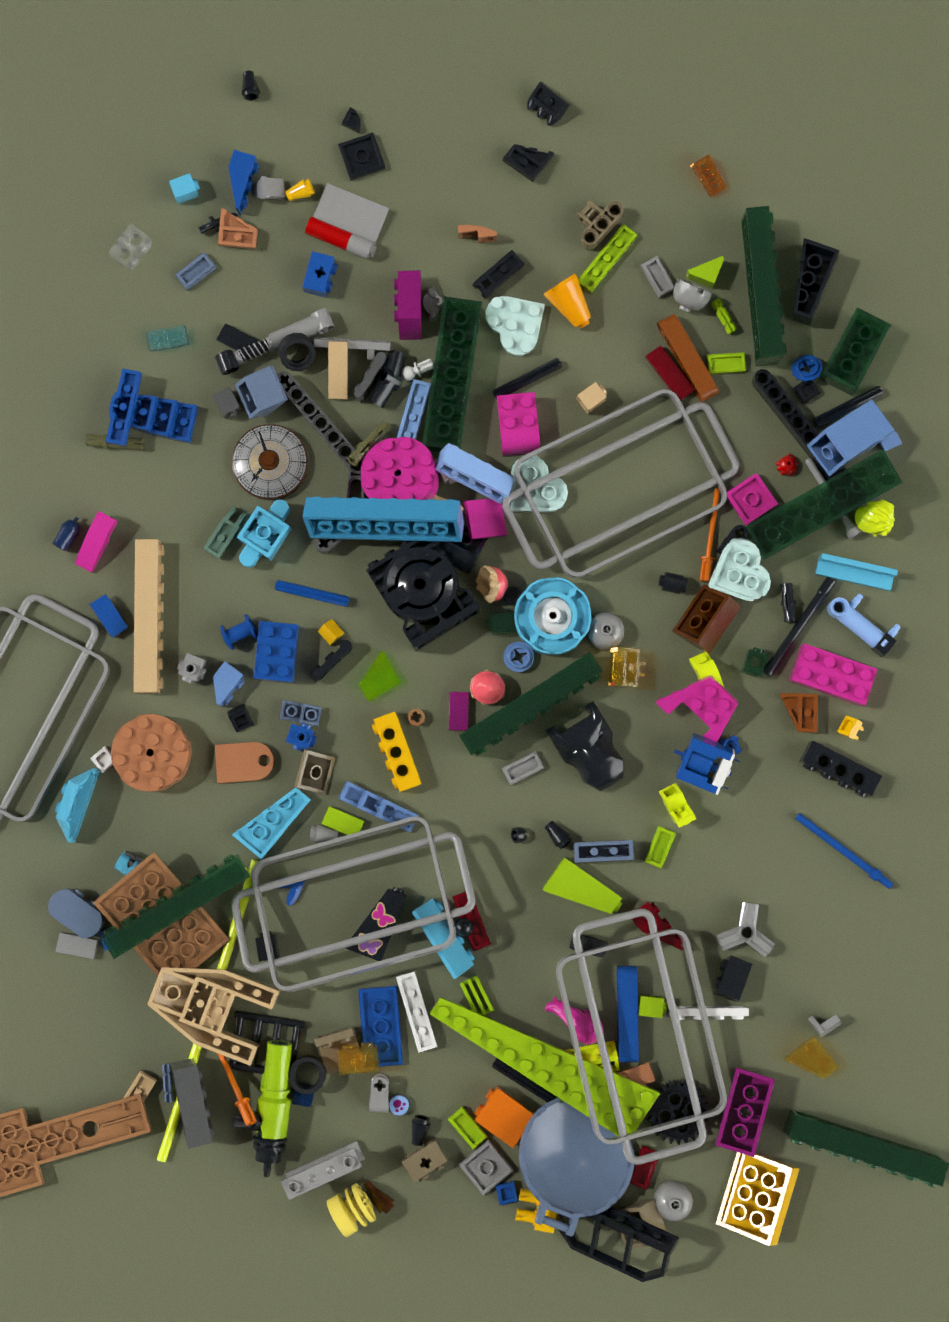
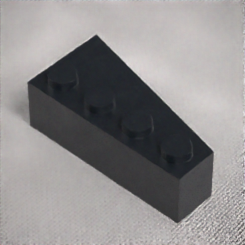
M804 238L793 314L794 321L811 326L838 260L840 250Z

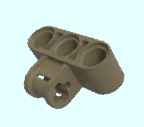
M588 201L586 203L587 206L576 214L577 219L587 227L581 237V246L585 250L590 251L596 248L620 222L624 207L620 202L612 201L602 211L592 201ZM616 209L619 211V214L613 215L610 213V210ZM604 223L607 227L600 229L597 224ZM591 236L594 238V241L589 243L585 238Z

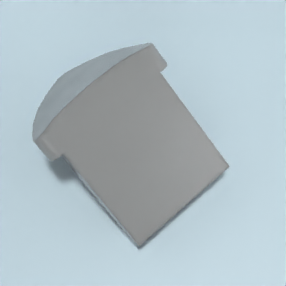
M262 176L256 184L254 195L259 199H284L286 193L283 179Z
M834 1015L821 1025L813 1016L808 1018L821 1038L841 1025V1020L837 1015Z

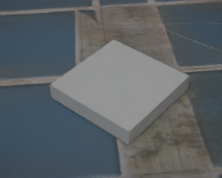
M490 1139L459 1163L461 1169L483 1196L514 1171Z

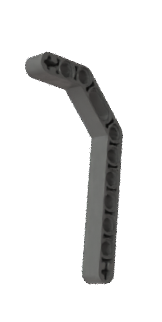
M282 371L278 373L277 376L288 400L348 468L346 498H351L352 484L357 481L361 483V470L355 471L353 469L354 466L348 461V457L342 456L341 452L344 449H350L352 454L356 449L289 372ZM283 379L288 380L291 386L290 389L285 383H282ZM296 392L302 393V397L298 400L292 398ZM306 407H314L313 413L306 414ZM321 420L327 422L324 428H318L317 423ZM335 434L339 436L338 441H329V437L331 435ZM362 488L361 498L365 499V492ZM317 538L315 544L320 553L329 554L346 539H334L335 542L333 543L332 539ZM321 542H328V548L322 547Z

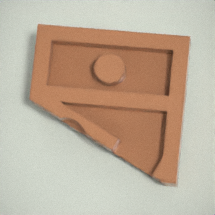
M221 208L218 245L256 249L258 230L245 223L239 217L232 215L226 209Z

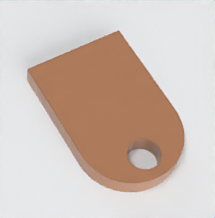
M247 742L215 745L217 783L257 781L267 777L273 770V753L262 743ZM262 755H267L270 759L267 766H262L259 763Z

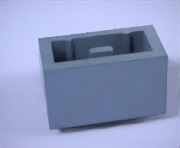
M273 365L245 376L235 384L249 419L265 417L288 400Z

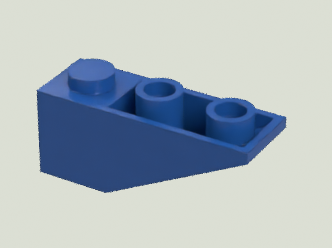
M234 150L228 168L235 207L238 214L241 215L242 210H245L247 207L248 198L246 197L248 192L252 191L254 184L252 179L254 174L258 173L259 163L256 156Z

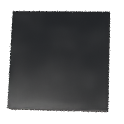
M374 133L338 144L350 181L386 169Z

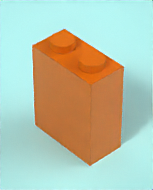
M497 1085L495 1089L491 1088L485 1096L487 1101L484 1105L480 1104L475 1110V1121L514 1148L521 1138L528 1121L535 1112Z

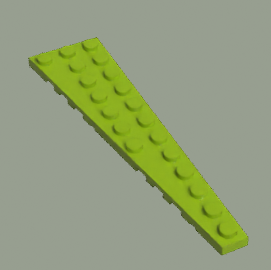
M440 996L430 1015L590 1118L575 1054L529 1034H524L513 1027H508L497 1020L485 1017L476 1011L469 1010ZM582 1058L597 1122L615 1135L620 1136L604 1068ZM613 1072L627 1133L634 1132L660 1095V1092Z

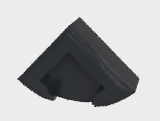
M350 107L342 121V126L359 133L361 128L360 118L357 112Z

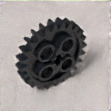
M676 1079L675 1085L669 1080V1086L667 1087L661 1083V1091L655 1088V1090L660 1092V1095L647 1113L652 1115L647 1118L648 1122H654L650 1127L672 1121L676 1115L675 1109L682 1111L681 1115L677 1114L675 1120L694 1115V1112L688 1113L686 1110L687 1106L692 1104L686 1080L682 1085H680L679 1079ZM698 1088L696 1090L699 1098L701 1111H708L705 1108L709 1106V1103L703 1102L706 1096H699V1094L701 1093V1089ZM678 1094V1102L671 1103L669 1101L670 1096ZM684 1097H688L681 1107ZM661 1112H670L669 1118L667 1120H661ZM705 1118L704 1122H709V1119ZM696 1121L687 1123L684 1130H678L676 1126L655 1132L656 1136L662 1133L661 1139L663 1141L669 1137L670 1144L676 1139L678 1145H680L681 1139L688 1143L689 1137L695 1141L694 1134L699 1135Z

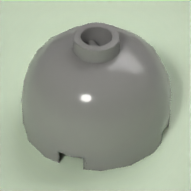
M678 278L673 290V297L680 304L679 309L688 313L690 310L698 311L703 309L710 301L713 293Z
M602 612L591 619L587 638L594 648L609 651L616 648L622 642L625 628L617 615L610 612Z
M669 1180L657 1187L654 1198L656 1199L657 1209L664 1219L675 1222L683 1220L689 1215L692 1210L693 1198L685 1184L676 1180Z

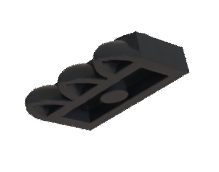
M541 81L530 95L527 109L531 110L539 105L537 117L541 118L548 114L547 125L550 126L561 120L571 104Z

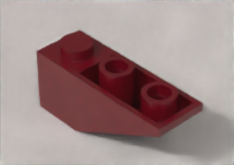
M646 901L636 908L647 909L653 914L658 931L672 927L666 918L661 919L657 914L660 910L654 902L650 904ZM640 916L632 919L640 931L650 934L648 921L645 917ZM668 934L659 937L660 941L681 951L684 949L681 946L683 944L682 939L678 934Z

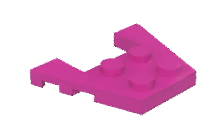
M711 675L656 700V704L668 715L679 704L684 702L710 727L702 736L715 742L720 738L738 705V701Z

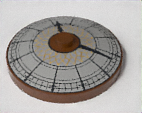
M265 424L252 428L239 439L232 455V469L236 480L247 493L263 500H278L295 492L303 483L308 470V455L303 442L293 431L280 425Z

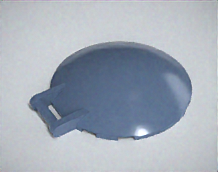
M560 1098L554 1099L539 1108L528 1121L521 1137L519 1162L522 1176L533 1196L540 1202L534 1221L536 1224L548 1225L564 1231L566 1235L572 1237L579 1217H589L607 1210L621 1198L630 1183L634 1164L626 1159L622 1143L606 1144L599 1140L593 1131L591 1119ZM598 1124L600 1133L604 1138L617 1136ZM629 1140L630 1147H631V1151H632V1154L634 1155V1150L632 1149L631 1140ZM546 1210L570 1218L568 1224L545 1216Z

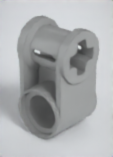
M379 1073L372 1078L369 1112L389 1113V1079L385 1074ZM378 1080H382V1088H378V1084H376Z

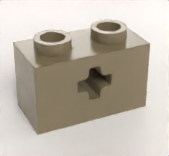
M433 1138L402 1158V1164L414 1182L425 1180L430 1176L429 1173L434 1169L439 1171L446 1166L445 1162L448 1161L447 1155L436 1138ZM423 1158L426 1160L430 1158L429 1165L426 1163L422 1164Z

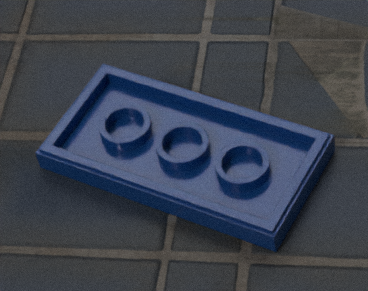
M397 986L358 989L364 1068L403 1065Z

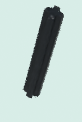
M555 358L494 389L493 395L496 400L497 396L508 395L560 369L562 363L559 358Z
M876 386L813 419L817 427H821L862 406L869 400L882 396L884 392L880 386Z
M496 1058L493 1062L492 1067L547 1103L558 1098L500 1059Z

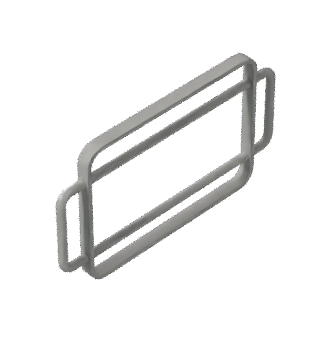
M663 389L522 456L514 468V475L520 488L511 492L508 497L503 499L502 508L532 566L537 569H545L559 563L566 575L572 578H579L720 509L727 500V491L723 481L737 474L740 463L718 419L708 404L698 402L684 408L674 392ZM660 396H667L674 402L678 412L525 485L520 476L519 466L523 462ZM697 410H703L706 413L732 463V468L720 475L717 473L688 417L689 414ZM682 418L712 479L560 553L529 492ZM715 485L720 490L721 501L718 505L582 572L569 570L564 562V559ZM522 495L525 496L555 555L542 562L536 559L510 508V502Z
M40 594L27 596L18 612L6 607H0V613L8 612L15 616L0 643V660L22 620L82 650L0 804V821L3 815L15 821H27L36 814L110 674L108 661L91 651L99 635L97 625L91 620ZM33 601H37L88 627L91 630V635L85 647L25 617L24 615ZM90 654L103 663V675L32 809L26 816L18 817L6 811Z
M409 817L263 859L253 867V887L237 892L231 901L244 967L253 973L270 969L273 983L278 989L285 992H295L449 948L456 938L453 918L471 912L475 906V894L460 837L452 832H444L433 836L429 824L423 818ZM414 823L423 824L426 828L427 838L265 884H259V872L267 865ZM445 840H452L454 842L468 899L464 907L453 910L450 909L435 843ZM430 845L445 912L286 957L274 958L262 892ZM254 894L268 962L257 965L250 962L239 902L242 898ZM448 920L450 935L446 942L292 986L285 987L280 984L276 967Z
M636 909L578 925L572 935L576 953L561 958L556 966V977L596 1137L606 1144L621 1142L626 1159L635 1165L701 1147L707 1138L704 1119L715 1116L725 1109L727 1094L687 935L677 929L658 931L655 918L647 909ZM640 916L645 917L648 921L650 934L583 951L580 935L584 931ZM673 933L678 934L683 942L720 1094V1101L716 1108L705 1112L701 1111L659 938ZM652 939L694 1115L627 1133L585 956ZM573 959L578 960L620 1136L613 1138H604L599 1130L563 981L562 968L566 962ZM694 1121L697 1123L699 1137L695 1141L639 1157L632 1154L629 1143L630 1139Z

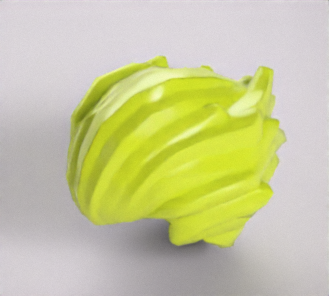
M885 500L869 501L866 506H860L855 512V522L858 528L868 534L872 533L874 537L878 534L886 536L887 532H890L894 526V505Z

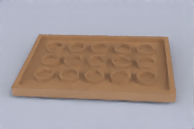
M155 851L93 902L157 976L162 967L197 968L230 940L223 929Z

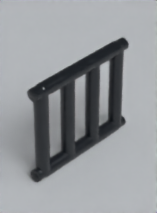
M235 1011L234 1034L241 1036L244 1020L255 1021L252 1041L259 1044L263 1023L274 1024L272 1040H280L282 1026L294 1027L291 1041V1068V1065L297 1059L301 1028H304L305 1021ZM258 1051L251 1065L239 1063L231 1058L227 1061L230 1069L258 1074H263L265 1066L256 1065Z

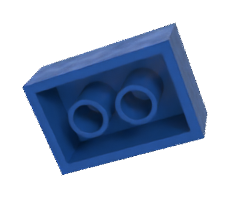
M259 621L253 677L255 680L294 683L300 630L298 624Z

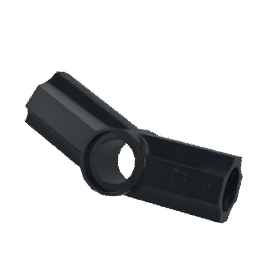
M391 350L385 368L378 374V384L371 394L369 401L381 408H384L392 392L397 391L402 384L403 379L400 374L406 358L404 353Z

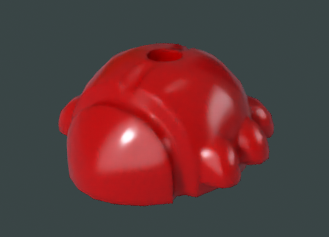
M791 453L776 462V466H778L777 471H780L781 475L794 476L798 471L799 461H796V457H792Z

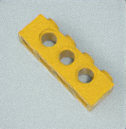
M394 711L373 719L375 724H372L375 735L379 734L381 742L378 744L381 752L386 753L388 760H385L388 771L393 772L394 778L391 780L395 790L399 789L402 792L421 785L422 782L396 712ZM388 729H392L395 732V736L391 740H387L384 737V733ZM394 747L401 749V755L398 758L391 756V750ZM401 765H405L408 768V773L405 776H400L397 773V769Z

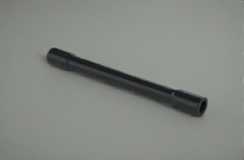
M826 577L805 611L775 654L762 669L765 674L772 677L786 653L822 601L835 586L836 582L833 579Z

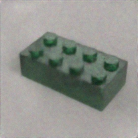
M857 307L818 379L853 396L891 324Z

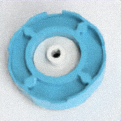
M559 577L539 579L530 584L518 598L514 612L515 628L520 639L535 652L548 656L566 654L575 649L588 633L592 619L590 603L585 593L569 580ZM554 614L556 618L551 619L549 615Z

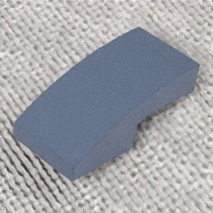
M283 700L279 719L319 726L322 707Z

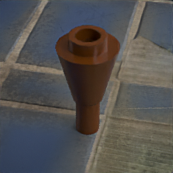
M370 1180L364 1184V1187L370 1192L379 1213L384 1212L387 1214L394 1207L392 1203L395 1200L377 1189Z

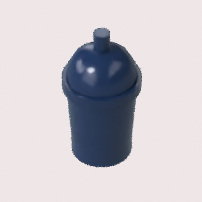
M75 517L74 520H67L62 523L52 544L66 551L76 535L78 536L79 525L77 524L79 518Z

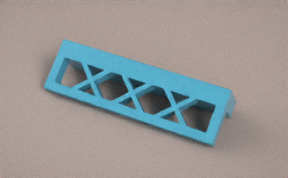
M825 553L818 557L815 575L885 591H891L893 578L898 573L896 569Z

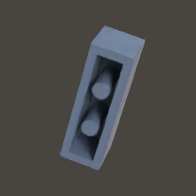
M633 840L573 842L574 862L634 860Z

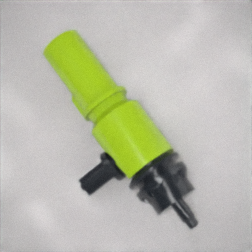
M281 1040L267 1042L265 1070L262 1074L260 1086L262 1095L257 1098L256 1111H253L257 1121L253 1125L246 1126L242 1115H234V1118H232L233 1127H251L252 1131L258 1132L253 1136V1140H255L253 1148L256 1151L255 1160L264 1163V1177L270 1176L272 1164L281 1162V1155L286 1149L291 1103L287 1094L290 1093L288 1081L292 1043Z

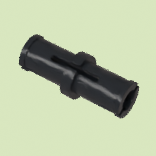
M793 583L780 584L782 593L781 606H783L785 623L796 622L794 607L796 600L793 597Z

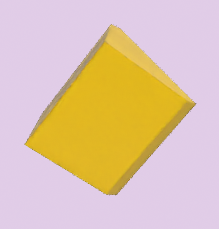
M333 619L323 624L318 630L330 646L345 634Z

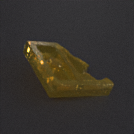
M815 1035L784 1057L786 1062H791L822 1079H825L839 1068V1065Z

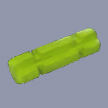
M716 299L711 303L714 311H717L716 315L722 325L725 326L727 334H732L737 330L734 322L732 323V318L726 308L723 307L724 304L721 299Z

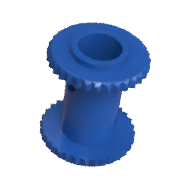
M248 614L244 615L245 621L227 630L224 625L220 627L222 637L231 650H234L233 643L249 635H253L255 639L258 638L257 628Z

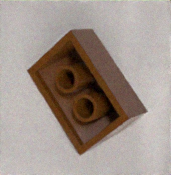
M703 584L673 629V632L696 648L710 654L741 606L731 596Z

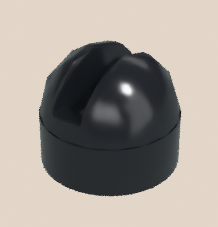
M521 827L512 828V841L514 843L525 841L527 835H525L526 830Z

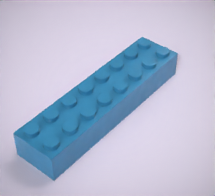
M316 496L306 497L303 511V519L310 538L462 542L464 529L460 501L453 499H363L357 497L321 498Z

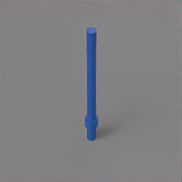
M798 813L795 817L798 822L868 873L871 879L877 880L888 889L892 887L893 882L883 876L879 869L871 867L801 813Z

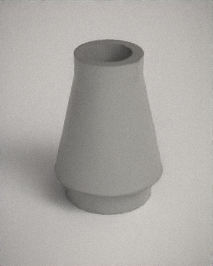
M316 824V826L311 825L309 840L314 841V843L338 838L337 830H332Z

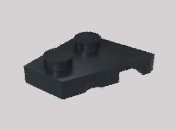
M514 144L503 157V162L531 182H534L554 157V152L549 151L545 153L537 151V148H526L522 145Z

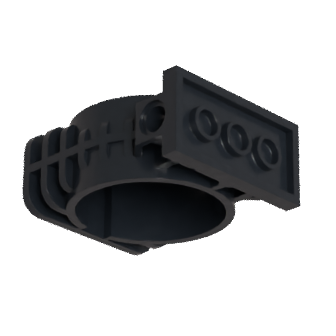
M406 540L401 544L400 549L396 551L392 549L384 554L385 558L378 561L376 559L368 564L369 568L366 570L390 610L404 621L402 630L415 652L480 612V606L473 598L469 589L459 587L457 572L439 541ZM413 560L439 561L434 566L423 562L409 565L400 574L398 588L389 592V588L395 585L399 570L408 562ZM450 576L452 577L451 580L445 583L442 597L433 606L424 609H415L407 606L401 610L399 609V607L407 602L414 606H427L433 603L441 593L442 581ZM418 580H423L426 583L423 589L415 587V583ZM457 592L463 593L457 597ZM455 602L460 611L448 619L443 618ZM437 620L440 621L438 625L428 630L427 633L424 632L420 625ZM408 622L414 623L411 626L407 627Z

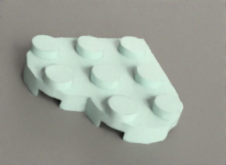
M508 296L495 297L488 304L486 322L493 332L500 334V343L508 354L522 357L535 348L545 304Z
M538 456L523 462L519 466V473L525 485L549 474L547 464ZM517 461L512 466L511 476L514 477L511 492L520 488L514 475ZM557 478L529 493L539 512H554L563 507L567 499L568 490L564 481ZM524 495L511 501L510 508L512 512H532Z
M732 539L723 549L708 586L747 601H754V599L765 596L770 589L771 580L768 571L760 565L761 556L758 547L748 539Z

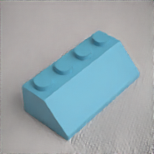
M432 898L414 909L412 913L416 920L442 913L444 908L439 900L435 901ZM448 920L421 927L433 946L442 944L449 938L450 928ZM457 935L454 943L449 948L437 952L453 979L474 966L473 960L475 959L470 949L466 951L462 944L465 943L463 938Z

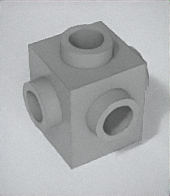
M187 653L184 660L181 659L179 662L178 674L183 676V681L191 684L193 681L199 683L200 679L203 680L207 672L205 666L208 661Z

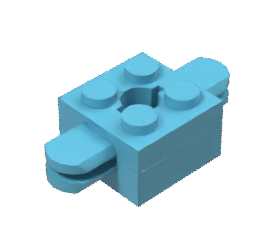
M276 500L268 512L257 505L238 534L237 539L246 545L239 555V560L245 567H254L261 556L272 561L291 532V527L284 523L290 513V507L286 501Z

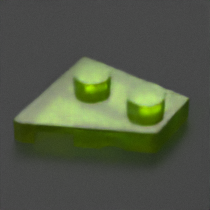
M384 651L380 652L359 683V687L368 702L401 684Z

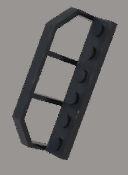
M612 1206L599 1214L588 1217L595 1221L591 1246L577 1241L574 1235L571 1237L566 1235V1232L559 1230L571 1249L641 1282L664 1277L668 1270L670 1256L679 1242L678 1236ZM558 1214L557 1220L565 1223L564 1216ZM601 1224L628 1236L623 1262L597 1250ZM634 1239L665 1253L661 1268L644 1272L629 1265Z

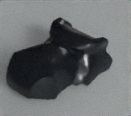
M594 701L585 706L589 713V716L562 733L559 732L556 726H552L545 731L563 761L577 769L582 781L598 791H603L624 777L623 758L613 746V732Z

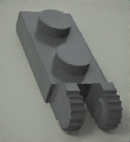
M384 352L376 354L373 358V366L366 370L365 378L354 389V397L360 403L365 401L377 383L379 372L385 368L387 355Z

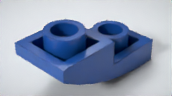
M106 594L89 604L112 638L128 628Z

